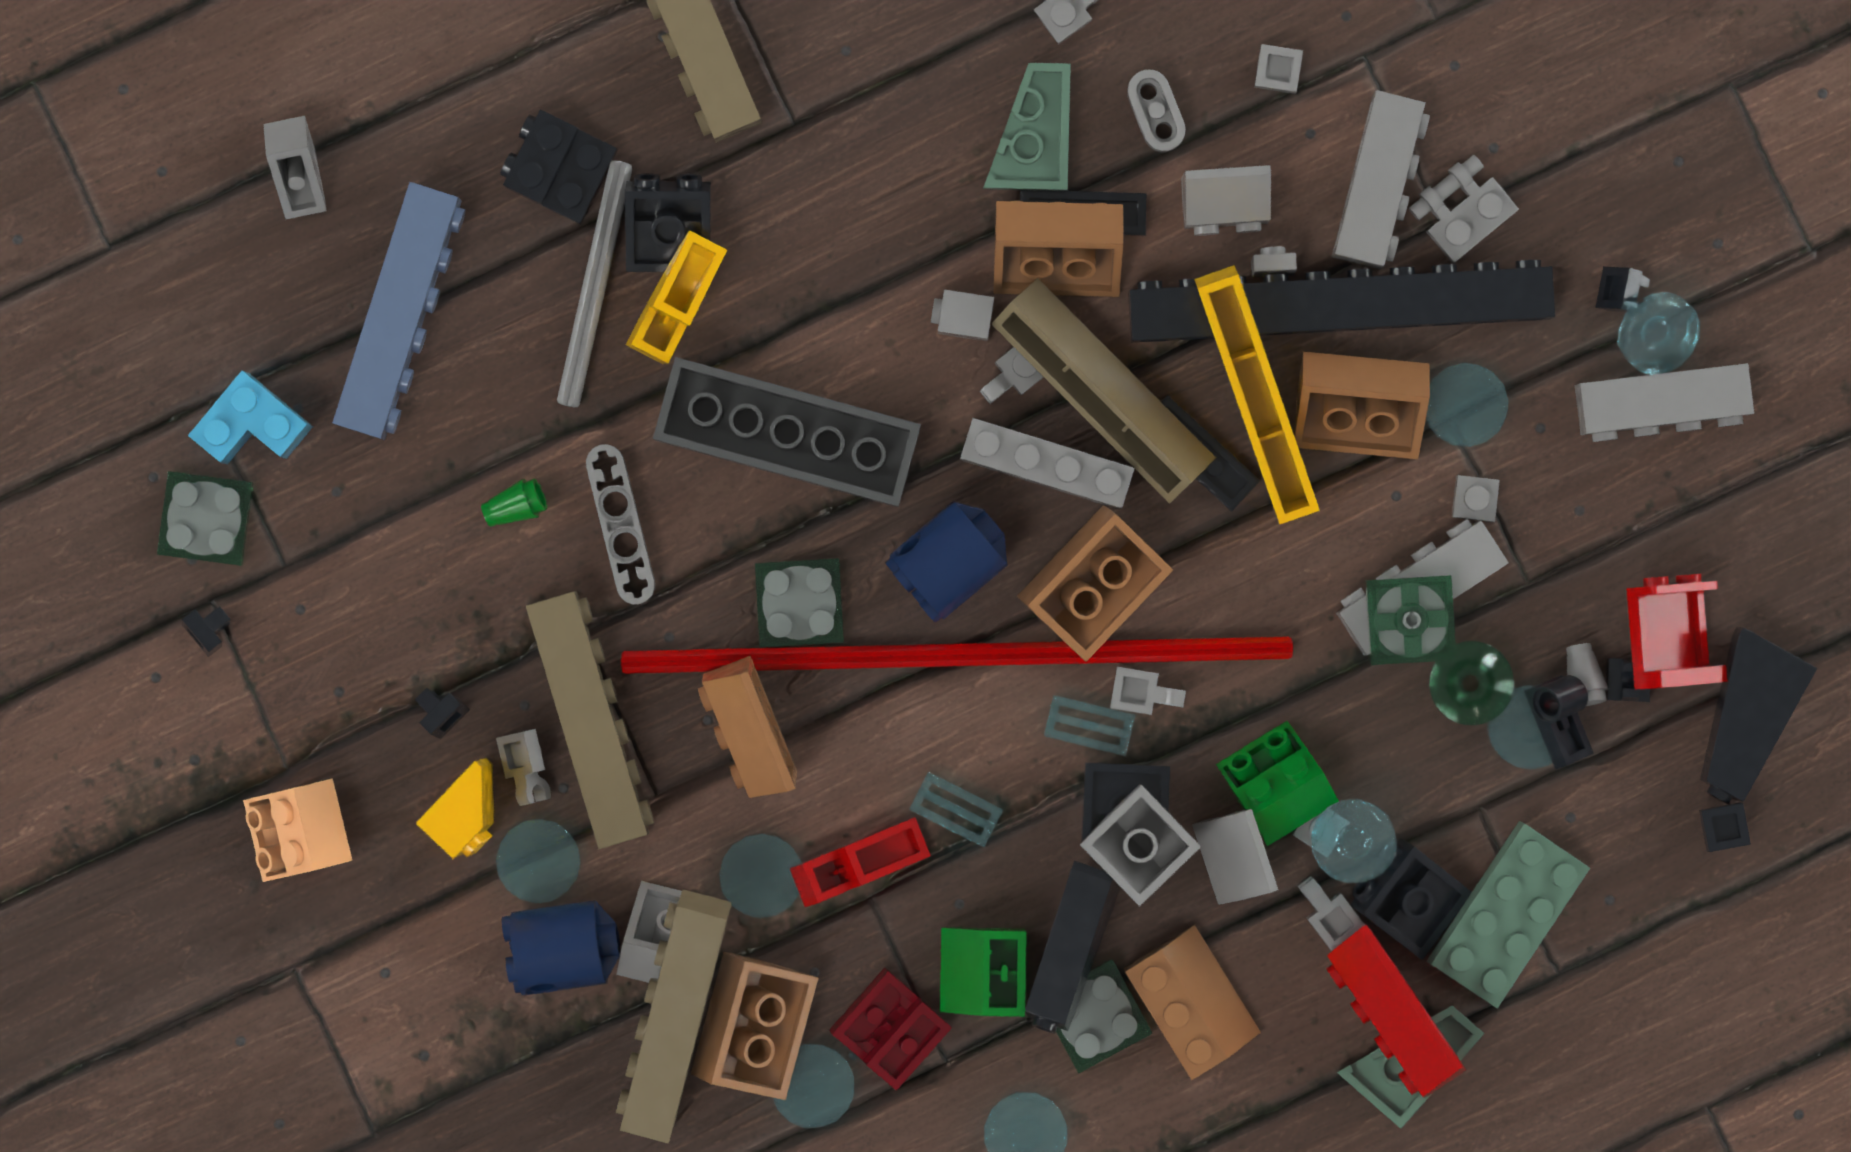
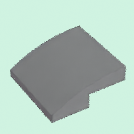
M1252 809L1237 811L1222 817L1192 824L1198 844L1201 846L1200 850L1218 905L1278 890Z

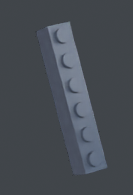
M409 182L337 406L333 424L382 440L386 439L387 433H395L401 416V410L396 409L400 393H408L414 375V370L409 368L413 352L420 354L427 335V330L421 327L426 312L433 314L438 302L440 290L434 288L439 272H447L453 250L447 248L452 232L459 233L465 217L466 209L460 208L462 200L459 197Z

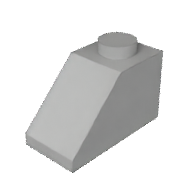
M305 116L264 124L266 157L285 219L327 211L316 152Z

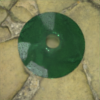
M1465 641L1450 646L1438 656L1430 672L1429 689L1434 704L1445 717L1463 725H1480L1492 721L1506 709L1513 694L1514 677L1507 659L1496 648L1483 642ZM1472 675L1477 678L1478 687L1475 691L1469 692L1464 689L1462 682L1466 676Z

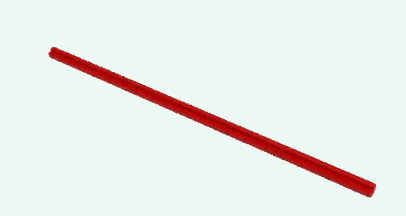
M1289 636L1107 640L1087 662L1064 641L645 650L622 652L621 670L625 674L709 672L748 656H751L756 671L1272 660L1292 658L1293 641Z

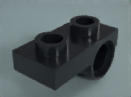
M1560 675L1524 690L1555 770L1594 754L1577 713L1582 711L1588 702L1586 687L1580 679L1572 675L1564 677Z

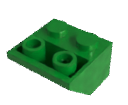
M1288 720L1216 764L1243 810L1252 809L1260 835L1267 846L1339 802L1324 772Z
M941 927L940 1012L977 1016L1025 1017L1026 929Z

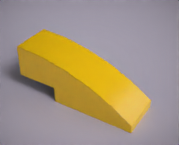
M688 231L647 302L626 346L661 364H668L686 327L691 325L727 250L692 231Z

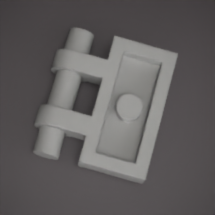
M1472 155L1462 164L1457 162L1448 170L1449 175L1435 187L1431 188L1428 186L1419 193L1420 199L1409 207L1410 212L1418 221L1429 212H1432L1438 219V222L1426 232L1452 264L1519 210L1493 177L1481 187L1475 183L1472 177L1484 168L1481 161L1475 155ZM1461 188L1467 195V198L1452 211H1449L1443 201L1457 189Z

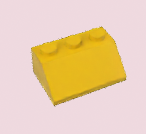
M487 758L475 760L416 822L453 859L463 854L467 858L474 853L476 854L493 836L487 831L494 824L493 763Z

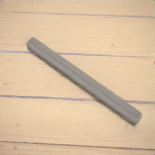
M614 160L609 164L558 392V403L568 407L576 408L581 402L625 205L626 181H630L632 166L622 161Z

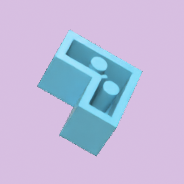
M242 370L188 436L220 463L228 464L252 434L278 456L287 459L313 426L251 374Z

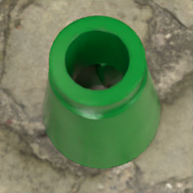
M521 479L489 499L488 502L482 503L481 509L489 527H493L495 525L539 518V513L547 510V502L542 488L536 479L529 481Z

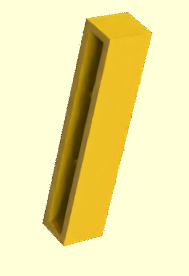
M1235 265L1194 279L1279 524L1320 511Z

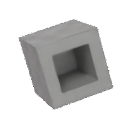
M944 290L943 299L934 298L931 323L939 324L938 334L988 341L994 297Z

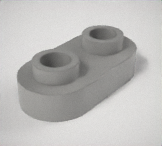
M1155 70L1138 72L1129 82L1127 96L1147 145L1153 150L1170 152L1176 149L1184 139L1186 131L1184 120L1165 76ZM1145 85H1150L1156 90V96L1151 100L1144 99L1140 94V89ZM1160 124L1168 125L1172 131L1171 136L1167 139L1159 138L1156 134V127Z

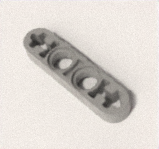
M608 444L598 445L588 453L586 468L619 596L625 602L633 605L643 604L654 594L655 579L625 459L616 447ZM606 451L609 457H616L617 464L611 467L613 480L622 476L624 485H610L599 491L597 483L606 482L603 470H595L594 462L600 460L599 453ZM612 492L622 493L628 501L626 511L620 516L613 517L604 509V500ZM622 533H630L638 541L637 551L630 557H621L614 549V541ZM642 558L644 567H635L640 580H647L648 587L642 589V597L635 598L633 592H626L624 589V585L630 583L629 571L626 569L620 573L618 564H631Z

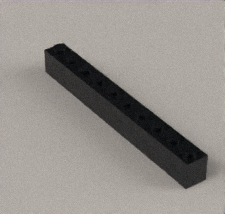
M1541 260L1515 261L1516 268L1499 269V262L1474 263V271L1457 272V264L1431 266L1432 273L1415 274V267L1389 268L1390 275L1373 276V269H1356L1347 271L1348 278L1331 279L1330 271L1305 273L1306 280L1289 281L1288 274L1263 275L1262 283H1247L1246 276H1239L1259 336L1550 320L1555 317L1552 266L1541 267ZM1196 278L1179 280V287L1162 288V281L1137 282V289L1129 290L1128 292L1131 343L1214 339L1194 280Z

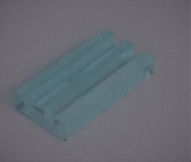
M1053 695L1043 736L1126 756L1135 715ZM1059 706L1125 721L1123 729L1058 714ZM1055 722L1121 737L1119 745L1057 731L1054 730Z
M927 772L909 810L982 847H985L1003 809L930 772ZM933 783L992 813L989 820L929 791L931 784ZM925 798L984 828L981 836L921 806L923 799Z

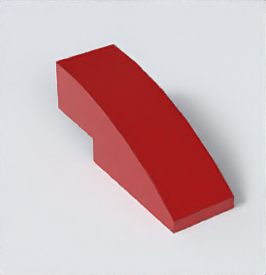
M914 817L789 869L805 907H808L853 888L865 885L931 855L917 820Z

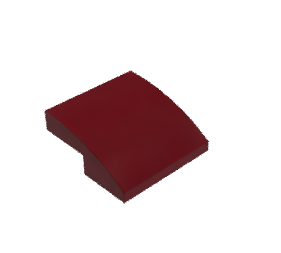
M884 967L829 1031L862 1059L872 1071L897 1091L952 1027Z

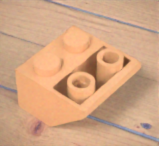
M333 779L243 800L246 822L251 831L256 852V863L260 869L263 882L353 861Z

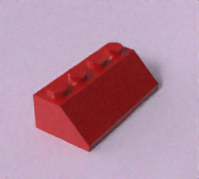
M1367 924L1327 955L1332 965L1327 967L1326 970L1339 989L1346 985L1356 998L1350 1005L1362 1023L1366 1024L1371 1020L1380 1035L1375 1037L1374 1041L1387 1060L1393 1056L1397 1058L1404 1069L1398 1073V1076L1411 1095L1419 1091L1422 1097L1426 1098L1467 1070Z

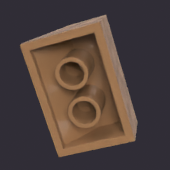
M996 201L993 294H1020L1038 278L1054 295L1119 297L1123 255V204Z
M1303 352L1293 433L1298 448L1418 459L1430 399L1429 363Z
M1103 505L1016 597L1087 662L1165 580L1173 569L1116 513Z
M751 656L704 673L702 678L703 687L698 688V693L706 712L713 710L719 725L714 727V732L722 751L729 748L735 764L730 765L729 768L737 788L745 787L749 798L783 793L795 789L797 769Z
M1192 925L1123 968L1191 1080L1229 1058L1261 1033L1195 925Z
M724 952L691 1074L712 1085L786 1100L818 977L763 960Z

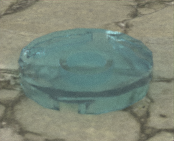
M1660 292L1642 298L1644 302L1640 303L1636 308L1632 306L1625 314L1618 333V346L1625 359L1636 370L1649 375L1668 373L1681 366L1693 354L1700 337V321L1696 310L1681 296L1669 292Z
M1460 363L1447 367L1436 375L1430 383V399L1426 415L1427 424L1438 438L1454 446L1471 447L1485 443L1500 431L1506 419L1508 398L1505 387L1494 372L1480 365Z
M1525 685L1512 688L1497 699L1488 718L1487 731L1490 744L1501 759L1515 767L1536 769L1548 766L1553 762L1524 693V690L1533 686Z
M1360 799L1341 800L1327 807L1316 820L1311 835L1312 853L1319 867L1331 878L1349 884L1364 883L1382 875L1392 863L1397 848L1395 830L1389 816L1377 805Z
M536 819L524 821L509 830L500 843L496 864L498 876L510 893L528 902L542 903L553 901L568 892L577 880L581 859L579 846L568 830L556 822Z
M764 833L746 836L733 844L723 858L719 873L722 892L727 900L732 902V906L743 914L757 918L778 915L789 908L799 895L789 868L801 864V859L794 848L780 837Z
M803 1044L799 1048L786 1100L773 1098L777 1110L789 1122L804 1128L823 1127L834 1123L850 1106L854 1096V1075L848 1061L837 1050L823 1044Z
M1015 1092L1002 1098L990 1110L984 1124V1143L988 1152H1064L1067 1145V1124L1061 1110L1048 1097L1036 1092Z

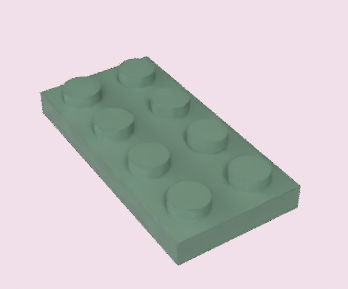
M1519 821L1427 959V962L1498 1009L1590 870V867L1525 823Z

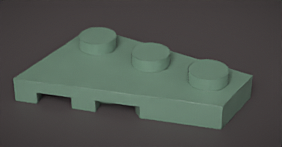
M1028 63L983 189L1068 190L1071 64Z
M1450 1006L1431 1017L1460 1061L1484 1035L1477 1026L1454 1006ZM1380 1048L1337 1072L1400 1129L1405 1126L1431 1096L1423 1098L1419 1091L1411 1095L1398 1076V1073L1404 1070L1395 1056L1387 1060Z

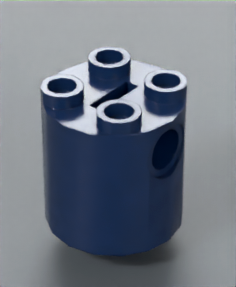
M952 501L906 542L889 555L891 558L885 562L897 580L909 593L911 592L922 609L936 623L941 618L945 619L1008 566L1005 534L984 509Z
M597 901L511 912L510 916L502 917L505 942L509 941L510 950L513 954L511 957H506V971L509 983L513 982L516 994L521 993L523 996L608 984V978L621 954L620 938L617 924Z

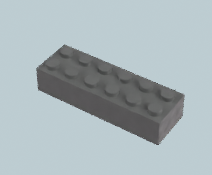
M675 357L653 439L657 442L899 508L921 424Z

